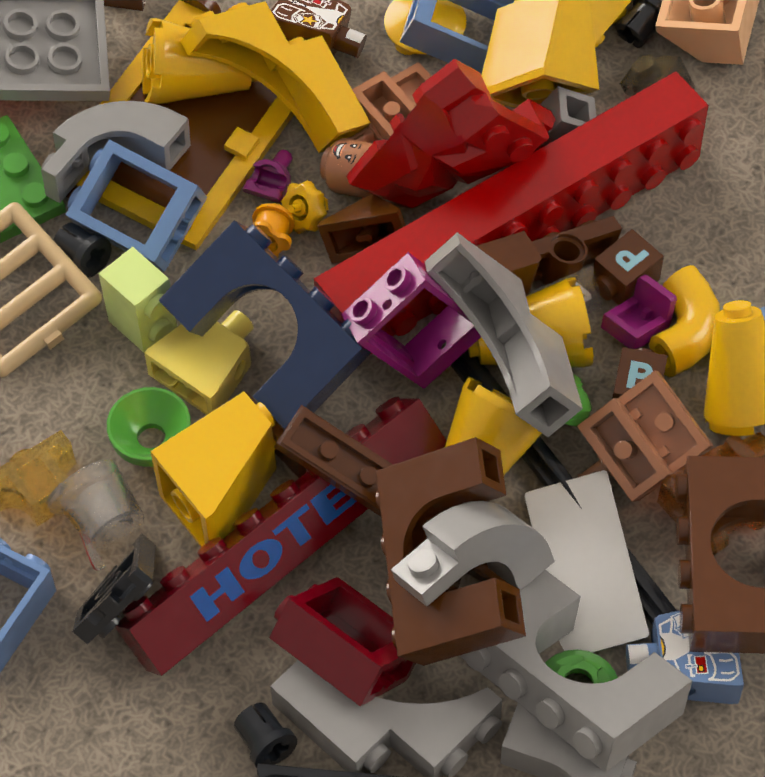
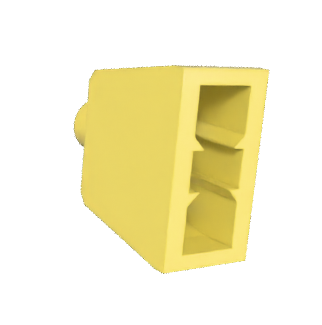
M234 310L221 324L216 322L203 337L189 332L180 324L144 352L148 375L208 415L228 401L251 366L249 344L244 338L253 330V324L245 314L238 310Z

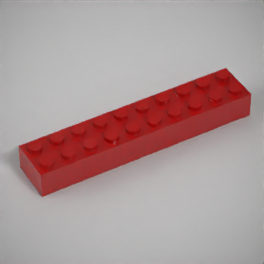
M675 71L540 148L526 160L514 163L314 278V287L317 286L335 303V306L330 311L343 323L345 320L341 314L407 252L425 264L424 261L457 232L475 246L525 231L531 241H535L549 233H560L579 227L587 221L595 220L598 215L610 208L612 210L620 209L630 200L632 195L644 188L647 190L654 189L668 174L678 168L681 170L688 169L698 160L709 105ZM424 288L381 329L391 336H403L409 333L419 320L431 313L440 314L448 305Z

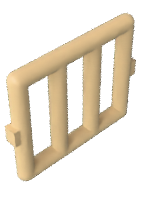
M17 202L10 203L0 211V233L14 223L27 239L0 259V281L39 251L53 265V268L0 308V331L64 281H67L80 297L7 354L2 356L0 353L1 378L8 376L45 346L51 350L64 340L62 333L98 306L103 298L102 293L23 206Z

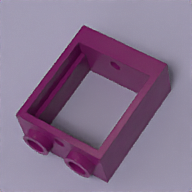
M409 252L341 314L345 321L348 319L352 323L349 329L358 344L423 389L481 338L460 307L427 273L425 264ZM425 288L448 306L406 345H403L381 328ZM447 342L446 346L441 349L442 345Z

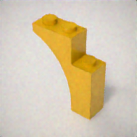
M266 1L252 5L241 2L232 6L226 12L214 14L213 11L202 13L192 20L191 29L180 41L188 56L203 57L228 64L245 72L270 89L293 112L309 135L318 153L324 152L329 146L332 147L341 138H349L371 123L323 36L304 40L303 37H297L287 41Z

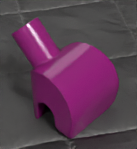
M282 149L277 152L272 160L263 159L253 164L254 173L249 180L247 179L242 189L243 192L282 204L281 200L286 195L288 186L291 183V176L287 168L293 160L292 154Z

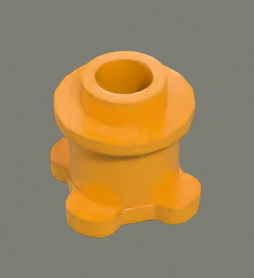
M267 203L256 207L252 215L253 223L271 239L272 243L267 248L278 258L280 252L287 251L291 247L292 239L289 234H291L295 227V219L292 213L280 204Z

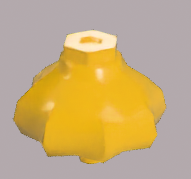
M308 180L300 184L290 183L286 195L281 200L282 206L292 213L295 219L294 230L298 234L306 230L317 231V225L327 215V210H329L328 199L324 197V193L317 190L312 181Z

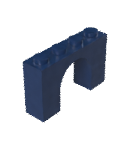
M234 220L167 290L159 301L189 332L202 337L238 299L248 293L258 290H273L281 293L289 301L295 312L298 324L295 347L285 363L253 395L258 403H263L272 417L286 429L301 405L314 413L371 352L357 343L349 329L352 323L348 319L342 323L330 311L335 306V303L317 286L310 291L299 280L304 274L303 271L290 258L283 255L278 259L267 248L272 241L254 223L247 228Z

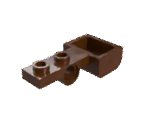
M611 216L598 221L590 220L579 227L560 233L552 232L535 241H531L525 231L477 245V247L522 280L525 294L528 296L533 282L538 280L546 287L573 277L576 278L577 282L582 267L594 263V259L614 244L620 237L622 227L616 218Z

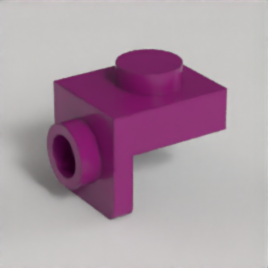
M645 274L637 279L633 297L603 314L601 328L626 347L631 349L640 348L649 343L652 336L670 327L677 298L672 292Z

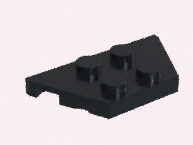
M142 533L132 544L134 549L118 566L115 565L100 585L77 611L72 632L86 644H89L97 635L102 639L105 638L121 620L122 616L119 613L132 601L137 602L154 583L156 545Z

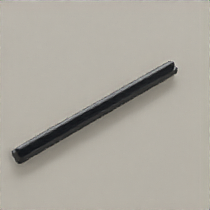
M468 349L451 364V367L464 383L468 377L482 382L481 386L489 391L495 389L508 396L488 369L480 364L478 357L470 358ZM539 436L521 457L545 487L561 483L579 505L566 482L573 479L572 476ZM628 549L644 615L653 625L654 618L658 615L677 610Z

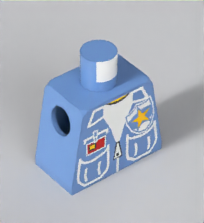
M680 610L661 614L654 618L651 632L652 643L626 645L628 671L655 652L692 680L687 700L739 704L744 687L739 653L689 652V634L680 633Z

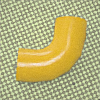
M689 265L676 271L662 285L677 298L674 308L677 320L672 327L652 336L649 348L658 354L668 355L664 374L668 377H674L690 369L711 351L714 317L720 311V303L710 284L694 265Z

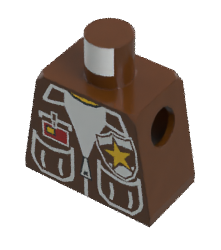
M278 0L271 10L287 41L297 37H303L304 40L323 36L333 56L337 51L359 58L362 53L367 35L348 28L352 9L349 4L341 0Z

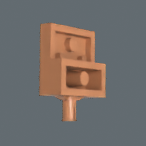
M417 62L391 78L383 71L353 88L355 96L371 123L362 131L346 139L372 144L375 140L389 139L394 133L390 121L397 113L403 114L404 118H406L416 106L412 94L422 83L431 77L428 71Z
M655 370L622 396L613 398L577 425L599 458L596 463L581 474H578V477L605 470L608 476L611 475L615 478L631 502L640 501L685 468L687 456H701L713 447V444L660 372Z

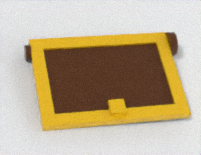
M178 0L164 20L191 28L192 20L200 14L208 11L219 14L221 9L215 0ZM153 36L149 38L143 48H148V45L152 44ZM143 48L110 90L109 101H102L100 104L117 101L145 102L144 100L148 94H143L142 91ZM259 81L251 82L249 90L156 104L173 110L189 119L191 146L170 171L198 185L207 196L205 203L181 243L196 251L254 172L253 164L264 158L294 115L280 98ZM121 162L98 202L154 230L176 190ZM88 171L74 186V188L67 194V198H70L72 192L78 186L83 185L90 171Z

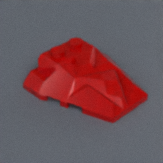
M453 59L416 89L412 94L416 106L406 118H404L403 114L399 113L394 116L390 121L394 133L389 139L375 140L346 177L349 184L356 188L376 195L400 207L414 208L452 189L457 181L470 184L491 175L503 167L526 160L534 153L536 148L549 139L548 131L553 128L556 119L551 110L530 99L524 101L514 110H510L493 101L480 72Z

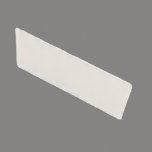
M602 470L566 481L579 505L561 483L526 492L524 497L531 526L547 541L555 560L545 570L581 596L574 629L559 640L564 651L578 649L593 653L647 638L649 630L607 471Z

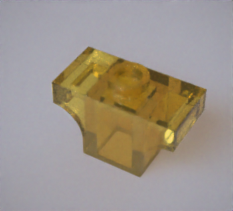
M62 430L30 449L18 451L10 458L9 462L0 466V511L9 508L20 509L26 512L38 527L77 502L71 480L67 476L69 470L76 465V460L71 442Z

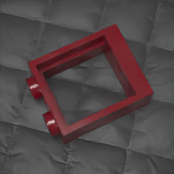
M335 577L320 585L314 584L308 590L295 596H287L280 603L274 614L277 622L269 638L360 707L372 701L375 697H379L404 683L416 665L414 662L397 656V650L392 641L393 617L339 577Z

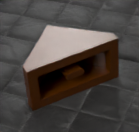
M372 194L327 217L317 225L331 263L343 262L406 226L399 207Z

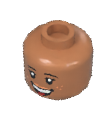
M341 138L332 147L326 148L321 158L320 173L322 179L326 180V184L332 192L360 198L370 195V193L350 185L346 175L372 143Z

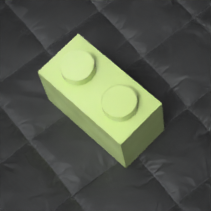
M131 247L98 273L108 321L143 353L177 327L176 318L159 301L170 288L169 278L134 247Z

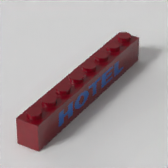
M398 396L380 405L375 411L378 416L366 426L365 424H359L345 433L393 465L442 449L447 442L419 398H399ZM308 470L296 481L293 479L288 480L275 488L270 494L272 500L260 510L253 508L241 515L234 522L236 529L223 539L216 537L203 545L197 552L199 558L187 568L180 566L164 576L160 581L162 587L149 598L142 596L137 602H131L122 612L125 617L118 622L115 628L145 670L162 676L368 508Z

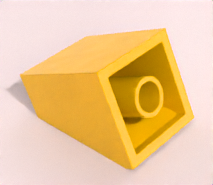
M514 0V3L497 9L481 75L493 101L516 108L527 99L541 104L558 86L584 95L600 90L590 0Z
M245 391L150 451L160 497L200 547L216 537L223 539L236 529L234 522L250 510L276 470L274 451L276 450L274 448L276 441L273 438L272 427L275 426L274 419L263 403L255 404Z

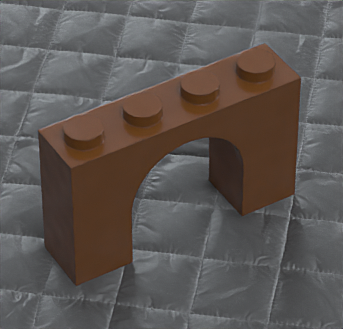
M474 437L377 470L378 489L376 491V502L381 511L383 535L381 537V547L387 561L389 580L386 584V591L392 604L394 622L392 641L397 650V656L425 666L526 637L520 589L497 578H492L456 590L443 592L431 604L425 606L399 585L391 572L395 565L427 539L422 526L433 517L462 503L491 501L506 496L501 451Z
M687 456L684 474H676L675 501L684 503V516L677 517L676 539L677 545H685L686 560H679L678 587L679 589H687V604H681L680 633L689 634V652L765 654V587L749 586L730 577L717 563L711 548V541L714 537L729 526L744 522H765V457Z

